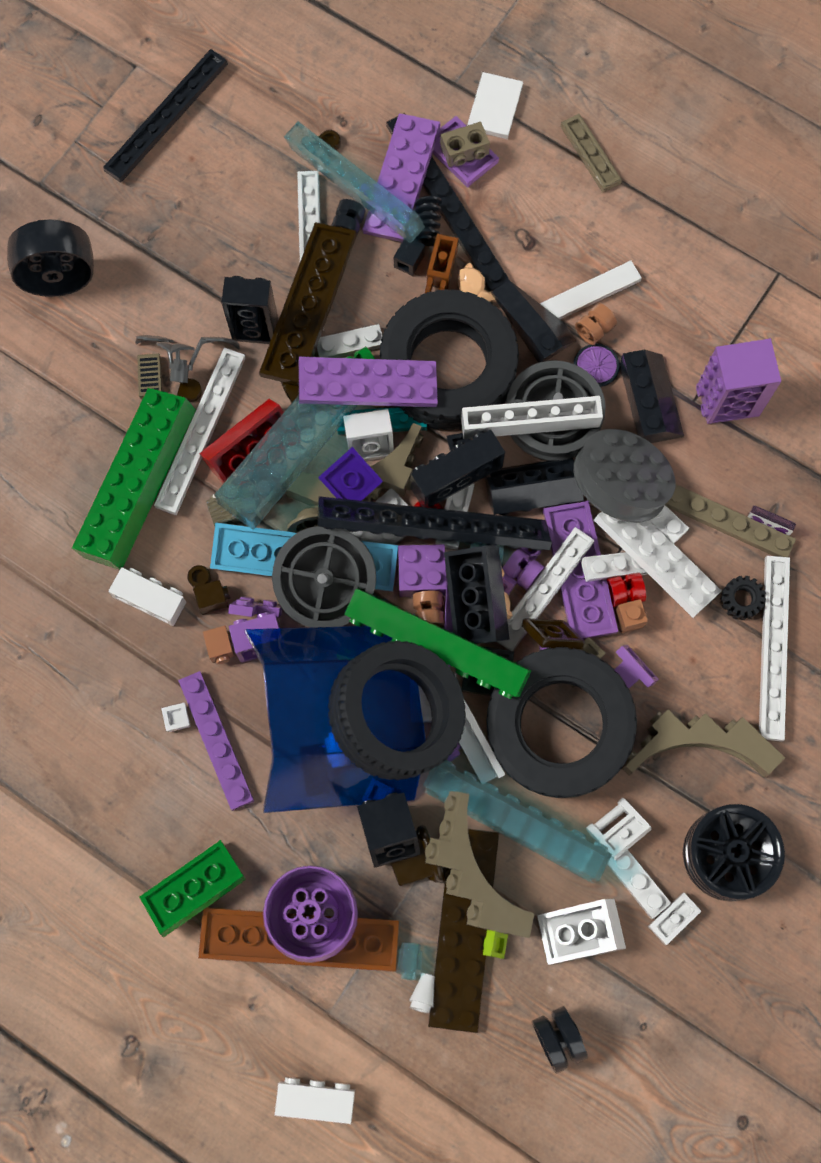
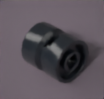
M351 199L340 200L331 226L355 230L358 235L360 224L366 212L365 207Z

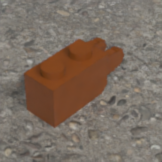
M437 234L427 271L425 293L432 292V286L440 287L438 290L448 289L458 252L459 238Z

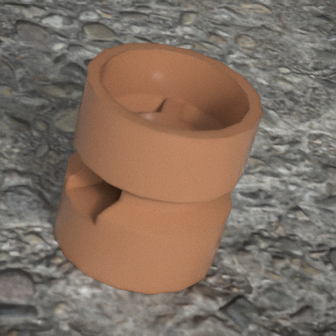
M598 303L588 312V315L583 316L575 323V328L579 336L586 343L595 345L603 338L604 333H608L617 325V319L607 306Z
M422 591L413 594V608L417 610L414 615L439 627H443L444 612L440 610L443 607L442 592Z

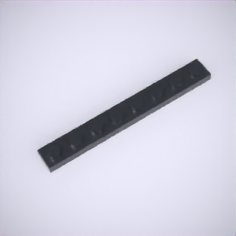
M210 49L103 166L104 172L121 183L228 65L227 59Z

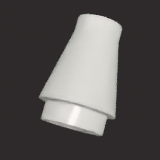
M421 973L418 984L409 1000L411 1002V1009L424 1013L430 1012L434 1002V976Z

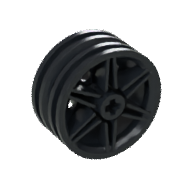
M724 805L702 815L689 828L683 843V862L692 882L706 895L722 901H740L765 893L778 880L784 866L785 849L779 830L764 813L747 805ZM736 824H740L742 826V832L740 834H737V831L734 827ZM713 831L719 834V838L716 841L711 838ZM754 841L760 842V850L757 851L752 848ZM737 847L740 855L734 857L735 853H731V849ZM708 855L713 856L714 863L712 865L706 861ZM750 865L756 867L757 872L755 875H751ZM727 872L733 875V880L731 882H728L725 879V874Z

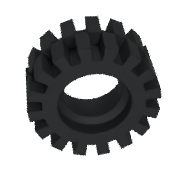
M750 576L733 578L721 593L722 597L720 600L724 603L722 605L723 610L727 609L726 614L734 615V619L738 617L740 620L751 619L764 607L763 604L766 602L764 597L766 592L761 590L763 585L761 583L758 585L755 578L750 580ZM738 590L749 592L752 598L751 604L748 606L739 605L735 600V593Z

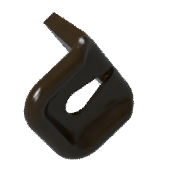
M419 825L416 834L421 854L390 863L399 886L426 878L437 883L445 880L443 867L425 863V850L431 837L427 828L424 825Z

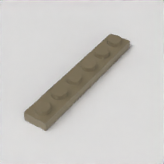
M679 485L675 486L672 498L665 504L676 512L776 557L788 558L796 540Z

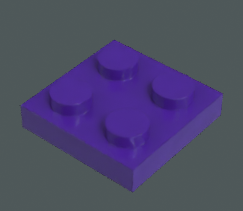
M353 447L318 477L336 498L359 501L365 499L383 482Z

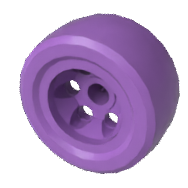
M302 866L286 872L270 888L264 902V927L269 939L276 949L285 956L300 962H318L335 956L350 941L357 925L358 909L352 889L337 873L321 866ZM304 892L306 900L298 902L296 896ZM317 892L325 894L323 901L318 902L315 900ZM309 906L310 908H316V911L313 913L315 917L310 920L308 916L306 919L303 916L306 912L305 909ZM331 908L334 910L332 918L325 917L324 912L326 909ZM289 909L296 910L295 918L290 919L287 917ZM299 925L305 926L306 932L304 935L300 936L296 933V928ZM317 925L324 926L325 931L322 935L315 933Z

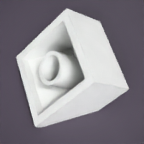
M388 409L343 416L348 450L353 447L365 461L384 459L394 451L393 432Z

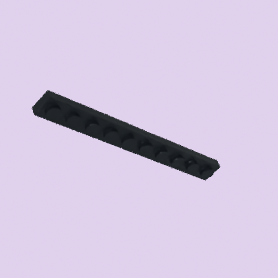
M398 116L386 122V127L391 135L393 134ZM431 155L423 186L429 196L442 199V204L438 205L442 208L440 212L455 238H459L458 242L474 268L484 276L485 286L491 292L509 281V278Z

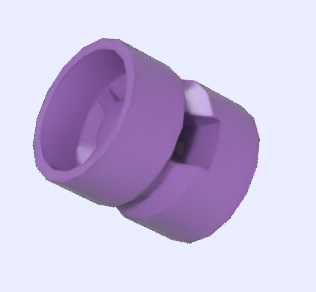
M518 548L502 569L512 579L516 578L517 584L528 591L545 567L537 560H529L530 555L521 548Z

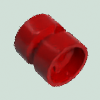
M639 572L627 574L625 579L621 576L607 578L613 608L628 601L632 602L640 599L642 602L646 601L645 584Z

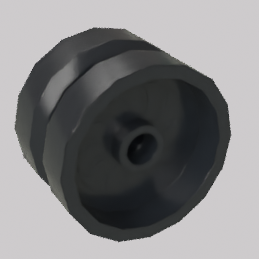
M564 1006L553 1010L551 1013L555 1028L552 1027L550 1021L545 1016L532 1020L538 1040L556 1074L568 1068V1060L564 1051L568 1053L570 1059L576 1064L588 1059L581 1034Z

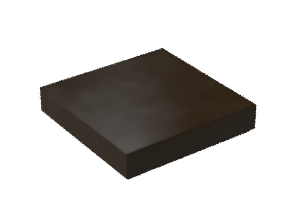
M523 619L521 626L541 648L568 647L571 649H583L585 641L564 620Z

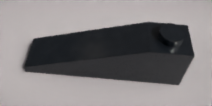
M510 280L491 292L538 363L549 360L576 342V339L563 321Z

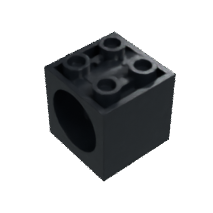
M404 792L400 794L390 793L383 799L367 800L362 805L357 806L374 868L421 854Z

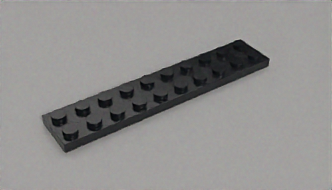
M318 497V527L328 530L337 528L346 529L350 532L367 531L372 534L386 533L398 537L406 535L416 536L420 539L436 538L442 541H462L467 544L475 542L485 543L489 546L524 547L536 551L550 550L552 544L546 521L541 519Z

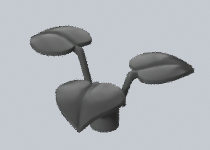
M140 335L136 336L135 344L149 340L158 341L156 345L168 352L169 368H171L170 381L188 383L189 370L193 371V364L203 344L220 341L231 344L238 350L240 349L237 341L225 337H201L196 349L185 344H172L170 342L174 343V340L161 336ZM180 350H195L189 365H187V360L180 359ZM176 352V359L173 361L172 353Z

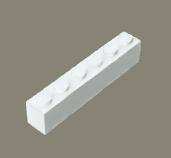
M600 396L462 408L461 417L463 439H472L477 433L492 430L495 436L598 428L602 422L603 414Z

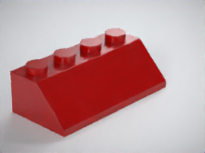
M268 399L199 454L217 478L232 492L231 490L234 487L244 486L264 464L266 466L272 464L301 441L302 438L281 406Z

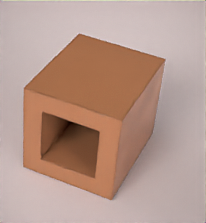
M641 599L620 604L615 610L621 633L644 628L648 622Z
M226 626L203 631L208 655L212 663L224 664L229 662L230 658L235 657Z

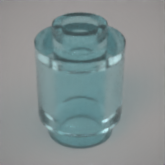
M401 943V949H398L396 970L397 974H401V979L416 980V976H421L423 951H421L420 944Z

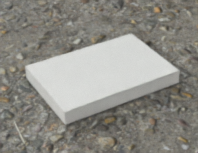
M483 72L467 126L481 121L487 135L508 139L523 87V81Z

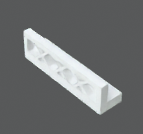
M464 699L466 717L464 731L459 744L483 785L495 777L500 778L504 776L505 773Z

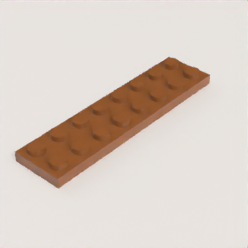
M205 908L202 915L198 958L396 972L399 921L357 918V925L353 936L340 952L326 960L309 963L291 959L276 949L264 927L263 912ZM287 913V917L293 919L296 917V914ZM303 914L305 919L307 918V916L309 917V920L315 917L314 915ZM299 925L296 928V933L300 936L305 934V926ZM323 925L315 927L317 935L324 933L325 928Z

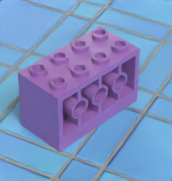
M771 339L715 348L699 382L696 384L698 397L701 396L702 399L701 413L703 417H706L707 424L761 415L781 383Z

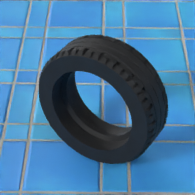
M407 641L383 642L372 646L353 658L337 675L331 688L328 703L331 731L343 754L356 767L381 779L404 780L434 769L446 761L448 756L454 752L464 731L466 707L462 689L455 674L437 654L421 645L418 646L416 643H409ZM394 670L405 674L414 680L426 695L431 709V729L427 740L418 748L405 752L393 750L381 743L368 728L362 711V692L366 682L376 673Z

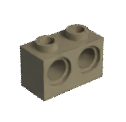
M480 121L441 134L440 147L449 167L461 166L467 161L482 159L489 155L490 141Z

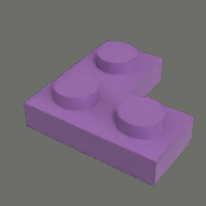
M240 597V599L229 604L228 614L252 617L255 614L259 615L270 612V614L275 613L276 617H280L283 608L277 605V601L263 600V603L254 602L252 597Z

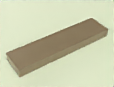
M577 114L561 122L560 127L602 193L621 184L622 179L581 115Z

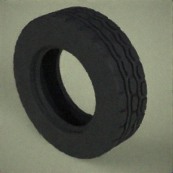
M435 290V292H428L408 301L405 306L403 305L395 312V316L391 317L381 339L380 359L411 360L417 346L427 337L439 332H457L466 335L476 342L482 350L486 361V366L481 375L469 385L457 389L437 387L438 404L436 407L395 406L403 410V413L407 414L408 417L413 418L416 422L427 424L428 428L461 430L462 408L500 405L506 402L508 392L516 377L519 350L514 329H511L512 325L506 316H503V313L495 305L493 306L491 302L483 297H478L476 294L462 292V290Z
M568 647L539 650V652H533L523 657L520 661L518 660L517 664L532 670L520 697L506 698L498 693L500 689L495 687L487 709L488 739L493 754L500 766L513 780L526 789L548 797H579L591 793L610 782L623 768L629 758L637 732V714L633 697L619 673L606 661L601 660V658L583 650ZM553 684L577 686L586 691L595 700L600 709L603 722L601 737L595 748L578 761L563 764L546 761L533 753L523 738L521 730L523 710L529 699L546 686Z

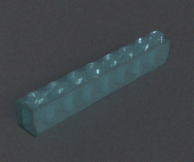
M299 121L284 136L295 153L409 243L425 228L417 213Z

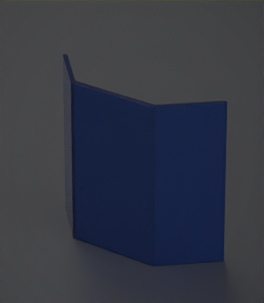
M371 627L245 629V634L263 666L272 751L263 813L358 806L367 800L383 799L390 793L400 794L404 792L407 801L415 800L420 775L404 780H386L372 776L361 768L356 767L343 754V751L335 741L328 716L331 688L342 668L365 650L374 645L391 641L392 637L386 634L383 637L370 632ZM385 670L373 675L364 685L362 692V711L368 728L381 743L393 750L405 752L418 748L426 741L418 684L405 674L394 670Z

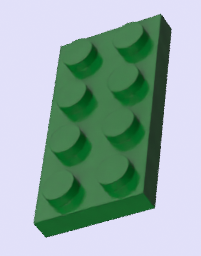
M220 840L139 896L158 932L164 938L244 882L246 878L224 843Z

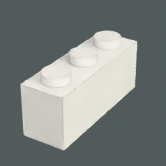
M121 567L108 591L111 596L174 626L186 604V600L182 596L183 593L173 587H170L169 590L162 587V583L150 577L147 580L141 577L142 573L133 568L126 570Z
M285 1077V1082L280 1081L278 1083L275 1116L351 1124L355 1089H350V1084L335 1083V1087L325 1086L324 1081L310 1080V1084H301L299 1078Z

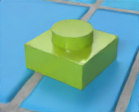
M487 930L483 942V955L504 959L508 934Z

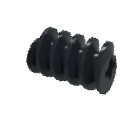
M424 196L415 201V225L413 226L414 233L412 238L420 240L425 246H434L436 240L434 238L437 237V234H440L437 229L440 228L441 224L436 221L441 220V216L437 213L442 211V208L438 206L442 204V199L435 196Z

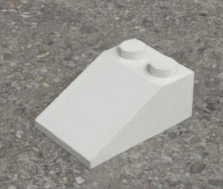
M603 899L537 915L548 965L626 949L615 899Z

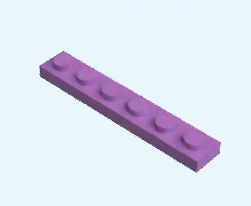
M199 671L178 680L231 810H236L254 802L202 673Z

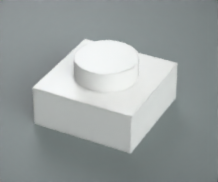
M185 703L161 708L167 732L191 727Z

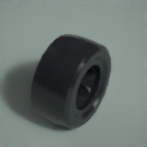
M53 219L33 221L16 229L8 239L7 261L12 281L18 288L27 293L46 297L64 296L81 290L92 280L94 257L90 238L77 225Z

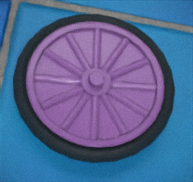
M603 344L587 345L580 349L574 358V364L591 374L600 387L612 383L620 371V362L617 354Z

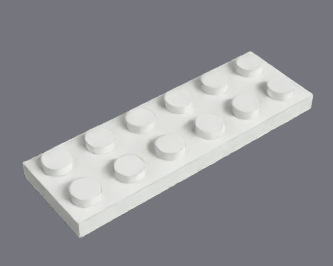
M603 512L599 513L594 519L693 618L721 592L651 521L640 523L626 522L615 519Z

